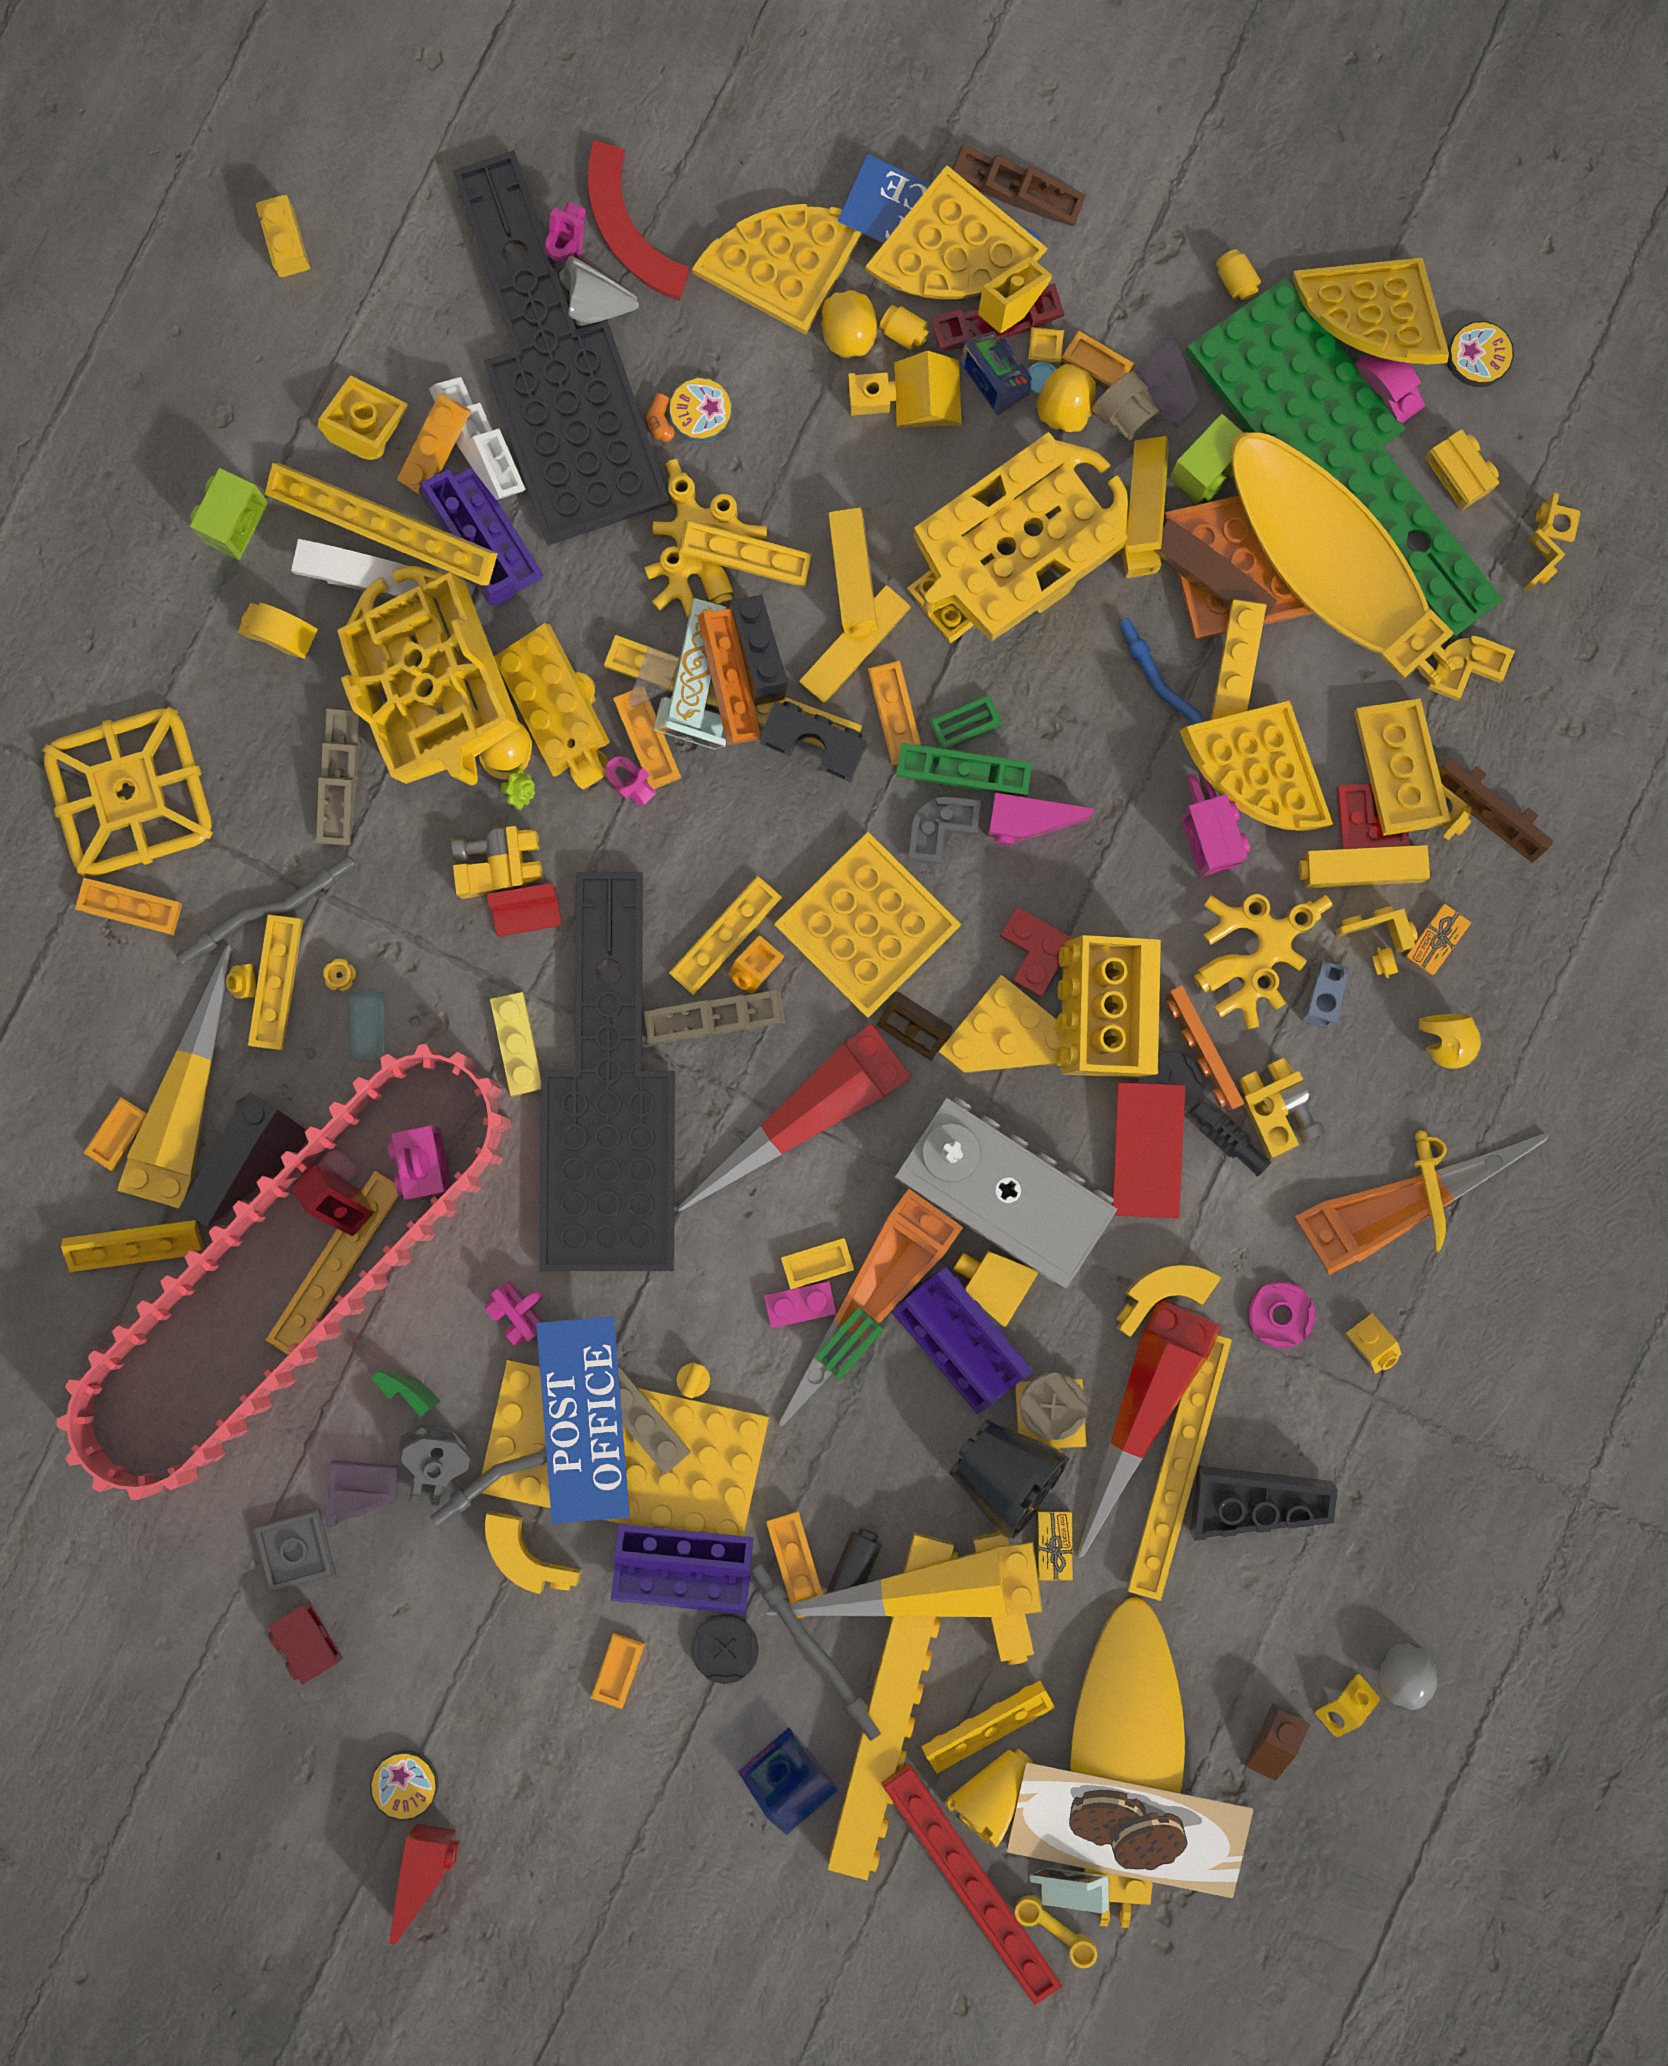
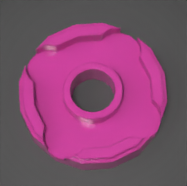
M1271 1282L1262 1286L1252 1296L1247 1308L1248 1323L1253 1334L1262 1343L1275 1348H1290L1297 1345L1311 1333L1315 1323V1307L1312 1300H1310L1309 1296L1300 1286L1290 1282ZM1279 1305L1286 1306L1290 1311V1318L1284 1324H1277L1272 1316L1273 1310Z

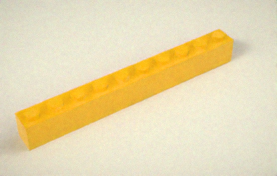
M913 1532L903 1573L955 1559L958 1557V1552L953 1551L954 1544L951 1541ZM930 1616L891 1617L867 1713L881 1734L872 1741H869L863 1730L861 1732L828 1859V1870L868 1880L869 1872H876L881 1853V1851L875 1850L878 1837L885 1838L889 1818L884 1817L887 1803L894 1804L881 1782L904 1766L907 1751L901 1749L904 1737L911 1738L915 1718L911 1717L910 1714L913 1703L919 1705L922 1697L924 1684H920L919 1679L922 1670L928 1671L932 1651L927 1650L930 1637L936 1638L938 1635L941 1618Z

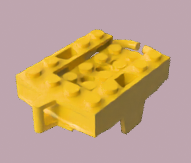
M1050 432L1046 433L914 527L913 538L937 580L925 594L924 609L927 612H933L953 603L990 642L1013 628L1038 610L1039 613L1045 611L1066 596L1078 580L1125 546L1128 539L1126 536L1128 498L1127 490L1120 477L1117 475L1107 483L1113 492L1114 500L1109 508L1102 509L1074 472V468L1079 463H1088L1093 465L1102 474L1111 465L1098 452L1089 448L1057 441ZM1057 467H1059L1056 471H1054L1053 473H1051L1049 476H1047L1046 478H1044L1042 481H1040L1039 483H1037L1035 486H1033V487L1030 488L1028 491H1026L1025 493H1023L1022 495H1020L1018 498H1016V499L1014 500V498H1015L1016 496H1018L1019 494H1021L1023 491H1025L1026 489H1028L1029 487H1031L1033 484H1035L1036 482H1038L1040 479H1042L1043 477H1045L1047 474H1049L1050 472H1052L1054 469H1056ZM1000 490L1002 498L990 506L987 501ZM1054 509L1056 511L1055 516L1048 519L1046 514ZM980 522H983V523H981V524L978 525L976 528H974L973 530H971L969 533H967L966 535H964V536L962 537V535H963L964 533H966L967 531H969L971 528H973L974 526H976V525L979 524ZM1028 524L1037 525L1041 533L1037 536H1030L1025 532L1024 527ZM1002 543H1008L1014 548L1015 552L1011 555H1002L998 551L997 546ZM989 556V563L983 566L980 561ZM1051 568L1063 576L1041 592L1038 581L1040 575Z
M405 566L392 571V576L396 583L414 580L419 586L374 608L373 605L377 596L388 589V584L383 577L377 579L361 595L347 625L337 630L344 656L351 675L341 677L352 710L370 724L391 777L407 784L447 770L452 777L470 786L475 785L478 781L475 757L520 728V724L465 581L451 572L444 573L419 566ZM433 597L437 600V603H438L439 608H440V610H441L442 616H443V618H444L445 624H446L447 629H448V632H449V634H450V638H449V639H448L447 633H446V631H445L444 625H443V623H442L441 617H440V615H439V612H438V609H437V607H436V604H435V602H434ZM412 636H416L418 644L412 641ZM422 656L421 663L416 667V661ZM464 680H466L469 684L470 690L472 692L478 710H476L473 705L472 699L470 697L469 691ZM433 685V691L429 696H426L428 688ZM385 691L388 701L383 705L379 692ZM443 708L444 714H439L438 710Z

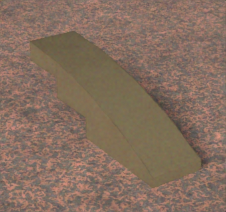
M326 708L325 742L322 743L321 776L318 777L316 843L348 846L351 843L361 731V717L352 709Z
M780 990L746 996L739 995L711 1001L704 1000L644 1011L648 1044L699 1038L785 1023Z

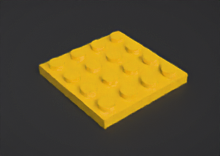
M869 832L842 856L774 924L867 1019L962 925Z

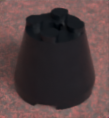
M986 1419L976 1433L978 1438L976 1440L969 1438L960 1449L959 1455L963 1459L959 1458L949 1471V1475L958 1482L995 1529L1010 1540V1538L1014 1539L1037 1513L1038 1507L1044 1501L1050 1489L1052 1490L1059 1481L1070 1458L1055 1447Z

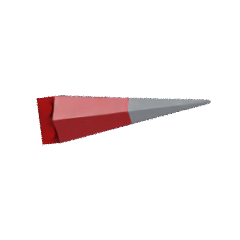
M871 1023L844 1043L678 1207V1211L690 1207L887 1096L912 1077V1075Z
M1163 1298L1156 1303L1147 1327L1142 1332L1077 1553L1078 1558L1085 1556L1144 1455L1208 1359L1222 1325Z

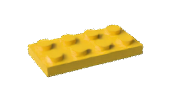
M1421 698L1357 708L1354 712L1383 836L1447 826L1451 820Z

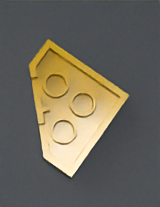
M1000 975L938 1053L963 1073L1057 1064L1056 1053L1058 1047H1062V1033H1058L1057 1019Z

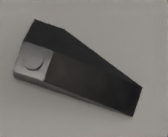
M249 1092L226 1126L179 1210L209 1227L231 1210L238 1201L256 1187H259L257 1181L262 1176L270 1177L280 1168L285 1167L281 1156L286 1151L298 1153L307 1139L306 1129L277 1108Z

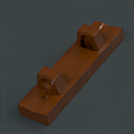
M1449 758L1438 769L1441 783L1472 807L1470 814L1531 863L1545 853L1554 842L1533 825L1538 814L1529 807L1523 814L1518 813L1483 785L1481 781L1486 776V773L1478 766L1471 773H1468Z

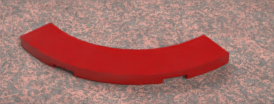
M593 140L588 167V190L594 218L603 240L620 264L640 279L643 284L664 296L680 301L689 275V267L679 264L655 250L641 236L632 223L626 210L621 190V174L625 149Z

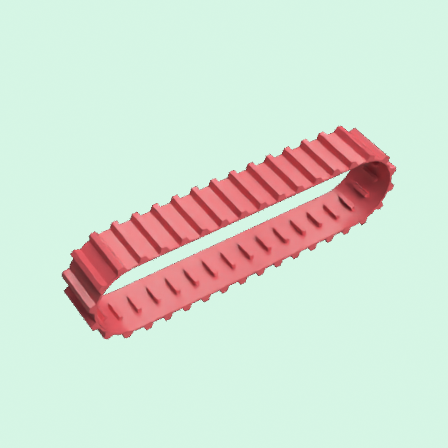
M427 1044L418 1045L414 1055L405 1056L400 1059L390 1054L381 1057L382 1069L369 1081L358 1077L353 1082L357 1093L346 1105L334 1102L329 1107L333 1118L323 1129L310 1126L305 1131L309 1143L299 1153L286 1151L281 1156L285 1168L276 1177L262 1176L257 1181L261 1193L252 1202L238 1201L233 1206L237 1216L229 1226L215 1225L209 1231L213 1242L205 1250H190L185 1255L189 1267L181 1275H166L160 1281L164 1293L158 1299L142 1300L136 1306L140 1318L134 1324L118 1325L112 1331L116 1343L111 1348L94 1350L88 1356L92 1367L83 1377L69 1379L65 1386L71 1394V1399L68 1404L67 1414L57 1418V1428L67 1431L68 1441L72 1448L65 1458L69 1466L81 1464L86 1472L94 1477L93 1489L98 1492L111 1488L125 1489L131 1500H140L161 1492L163 1485L171 1491L197 1480L196 1468L198 1466L201 1467L218 1461L225 1455L221 1445L223 1441L243 1436L249 1430L245 1421L247 1416L267 1411L272 1406L268 1395L272 1391L290 1387L296 1381L292 1370L296 1366L313 1363L319 1357L315 1346L320 1341L335 1339L342 1333L338 1322L344 1316L360 1314L366 1308L362 1297L368 1291L383 1290L389 1284L385 1273L392 1266H406L412 1260L408 1249L416 1241H430L435 1236L431 1225L440 1216H455L458 1212L455 1200L464 1191L472 1193L479 1191L482 1186L478 1176L485 1170L488 1164L500 1165L503 1159L497 1148L501 1132L511 1128V1119L501 1116L500 1107L496 1100L502 1091L499 1083L489 1078H482L476 1074V1061L459 1052L448 1059L441 1056L439 1050ZM435 1063L451 1064L455 1066L452 1073L463 1077L466 1072L479 1087L474 1092L477 1097L484 1098L488 1118H483V1125L488 1126L487 1137L483 1147H477L474 1152L478 1156L472 1165L464 1173L458 1171L454 1175L457 1181L441 1197L434 1196L430 1200L433 1206L417 1222L409 1221L406 1225L409 1228L407 1233L394 1246L386 1245L383 1248L386 1254L371 1270H362L358 1274L362 1279L347 1295L339 1294L335 1298L338 1304L324 1319H315L311 1323L314 1329L300 1344L294 1343L287 1348L290 1354L277 1368H269L263 1373L267 1378L253 1393H245L239 1398L243 1403L229 1418H220L215 1423L219 1428L205 1442L196 1443L191 1448L195 1453L183 1465L180 1463L167 1469L170 1474L168 1478L154 1480L153 1473L136 1477L124 1472V1467L114 1465L102 1451L103 1448L97 1441L93 1425L94 1401L97 1394L103 1389L101 1384L110 1372L120 1369L124 1365L122 1360L136 1345H142L148 1340L145 1336L160 1320H167L171 1316L169 1311L184 1296L193 1294L195 1291L193 1286L208 1271H215L219 1267L216 1262L232 1246H239L243 1242L240 1240L243 1234L255 1222H262L266 1218L263 1214L279 1197L285 1198L289 1194L287 1189L301 1174L306 1173L311 1167L310 1165L327 1148L333 1149L337 1145L334 1140L350 1124L356 1125L360 1121L357 1118L359 1114L374 1099L379 1101L383 1097L381 1092L395 1078H404L407 1076L405 1071L418 1065H423L426 1069H435Z

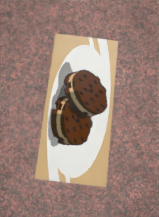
M1026 1763L1007 1852L1233 1898L1253 1815V1808Z

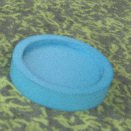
M1048 362L1033 364L1028 369L1026 375L1028 388L1033 393L1039 395L1048 376L1056 368Z

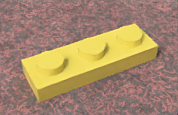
M520 992L490 999L510 1096L541 1091V1072L524 993Z

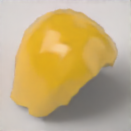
M848 290L844 293L837 292L826 299L822 309L823 320L821 321L826 345L832 352L843 359L866 355L872 348L877 334L876 309L866 295L853 290Z
M1064 364L1048 376L1038 395L1036 407L1040 420L1056 430L1062 429L1066 432L1081 431L1087 424L1088 418L1091 417L1093 411L1092 407L1096 398V382L1088 371L1072 364Z

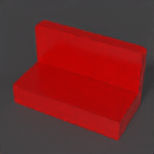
M553 883L487 894L488 906L493 913L495 932L499 937L559 927L562 924L556 887Z

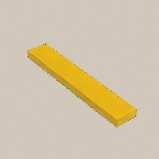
M374 1171L361 1191L375 1213L353 1237L339 1229L335 1231L265 1340L287 1355L290 1354L287 1348L294 1343L300 1344L314 1329L311 1323L315 1319L322 1318L400 1197L397 1194L395 1182L378 1171Z

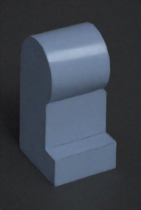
M1321 960L1316 971L1307 1006L1304 1009L1302 1021L1331 1029L1337 1023L1348 976V967Z

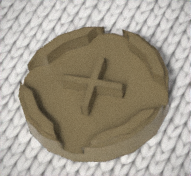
M1058 1372L1043 1373L1032 1379L1024 1389L1020 1401L1021 1417L1027 1428L1036 1436L1048 1440L1065 1439L1076 1433L1084 1423L1087 1413L1086 1395L1080 1384L1070 1376Z

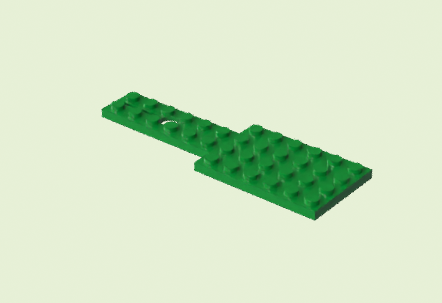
M1286 277L1187 346L1184 351L1248 433L1267 434L1293 447L1336 478L1374 515L1393 539L1412 569L1426 598L1429 610L1431 609L1454 632L1449 638L1450 640L1504 600L1383 447L1400 436L1406 430L1405 426L1401 421H1397L1388 410L1382 397L1372 390L1359 373L1355 363L1332 334L1325 330L1309 314L1302 304L1297 290ZM1420 531L1426 535L1429 541V547L1426 552H1413L1408 548L1406 540L1409 532Z

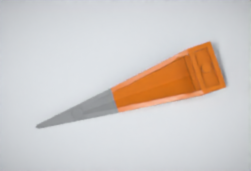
M1543 1133L1488 1154L1436 1170L1443 1208L1547 1141L1548 1134ZM1422 1175L1378 1188L1324 1201L1296 1215L1295 1221L1327 1274L1330 1275L1356 1261L1358 1263L1431 1215Z
M908 1188L887 1218L815 1356L858 1307L879 1324L942 1258L963 1227ZM858 1317L826 1354L825 1357L828 1360L833 1358L864 1322L861 1317ZM870 1325L837 1362L836 1367H839L874 1330ZM815 1356L784 1412L779 1426L785 1425L832 1374L822 1363L815 1359Z

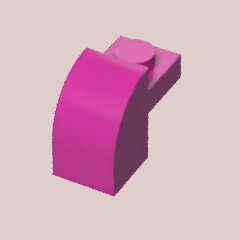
M1367 354L1355 363L1361 376L1372 390L1382 397L1385 406L1397 421L1404 423L1425 407L1417 388L1421 381L1409 363L1393 361Z

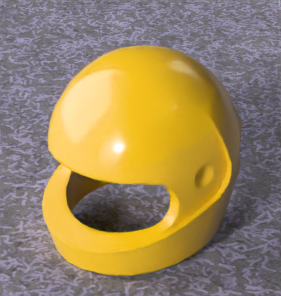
M520 722V728L479 754L483 768L495 778L508 780L510 773H515L517 769L524 771L529 763L532 740L528 731Z
M1441 1014L1419 1019L1418 1028L1420 1030L1438 1035L1442 1040L1439 1043L1426 1047L1430 1058L1439 1066L1449 1069L1462 1068L1470 1064L1477 1057L1481 1047V1037L1471 1015Z

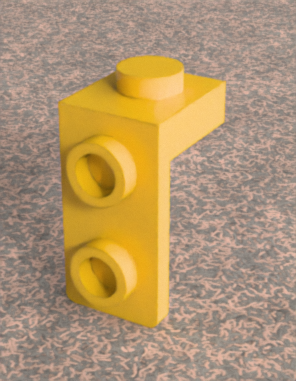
M1393 906L1374 911L1375 917L1362 920L1361 915L1342 920L1343 926L1335 930L1337 937L1387 923L1396 954L1416 947L1414 941L1418 939L1416 928L1412 921L1408 922L1405 909L1394 911Z

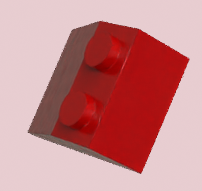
M416 1824L406 1837L389 1944H396L446 1871L452 1870L453 1863L457 1862L460 1841H455L456 1830Z

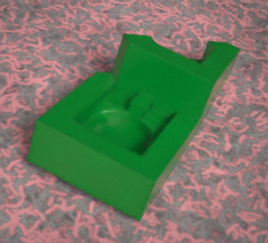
M380 1370L371 1377L388 1399L400 1393L420 1417L441 1402L424 1384L415 1378Z

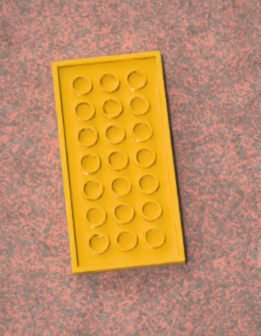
M507 1360L482 1475L495 1464L536 1453L546 1446L540 1366ZM639 1388L691 1450V1453L668 1473L664 1474L623 1425L630 1517L604 1520L626 1525L744 1536L769 1416ZM547 1462L537 1467L502 1476L481 1493L551 1508Z

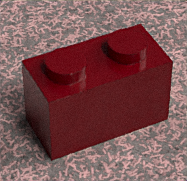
M315 1164L309 1168L292 1188L306 1213L352 1237L375 1213L360 1189Z
M309 1600L268 1625L271 1631L268 1633L272 1645L276 1650H282L288 1660L285 1665L289 1674L294 1680L299 1679L302 1685L343 1659Z

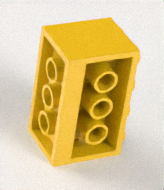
M1082 935L1064 942L1063 947L1059 951V965L1063 967V980H1060L1058 985V998L1062 1000V1013L1058 1015L1057 1019L1058 1033H1062V1047H1058L1056 1053V1063L1060 1067L1061 1075L1139 1078L1158 1074L1161 940Z

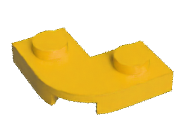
M1477 636L1457 640L1445 649L1457 667L1451 672L1445 670L1437 662L1435 670L1438 672L1441 682L1437 685L1429 683L1427 689L1458 701L1461 699L1471 672L1501 683L1504 680L1515 650Z

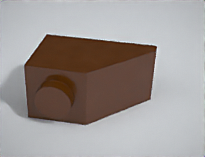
M1272 1703L1244 1765L1276 1781L1296 1757L1310 1724L1304 1718Z

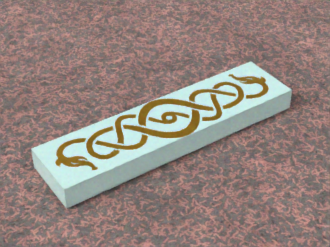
M696 598L692 601L667 721L700 730L711 673L697 615L703 612L726 609L725 606Z

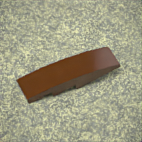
M965 144L959 148L952 166L953 171L979 192L1014 207L1070 226L1075 225L1086 197L1085 194L1030 166L1027 169H1023L998 155L992 159Z
M1166 519L1163 524L1161 549L1153 551L1193 586L1202 587L1223 607H1231L1232 598L1265 603V619L1278 600L1199 538L1172 520Z

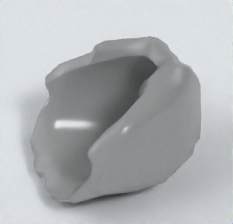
M1410 1643L1394 1645L1387 1652L1385 1660L1380 1664L1378 1681L1382 1693L1394 1705L1402 1706L1409 1710L1423 1708L1432 1699L1438 1686L1437 1669L1434 1659L1423 1648L1415 1647Z

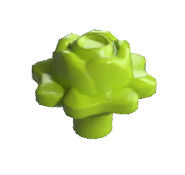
M517 769L515 773H510L508 782H503L500 788L502 794L508 795L507 803L514 805L518 810H521L524 805H529L530 799L535 794V784L531 780L530 774H525L522 769Z

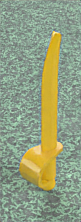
M1419 1130L1415 1133V1140L1418 1142L1416 1146L1419 1161L1414 1162V1167L1421 1169L1432 1220L1435 1252L1437 1253L1440 1251L1445 1239L1446 1220L1434 1166L1438 1165L1445 1157L1447 1147L1441 1139L1428 1137L1427 1132ZM1430 1145L1437 1149V1158L1432 1157Z

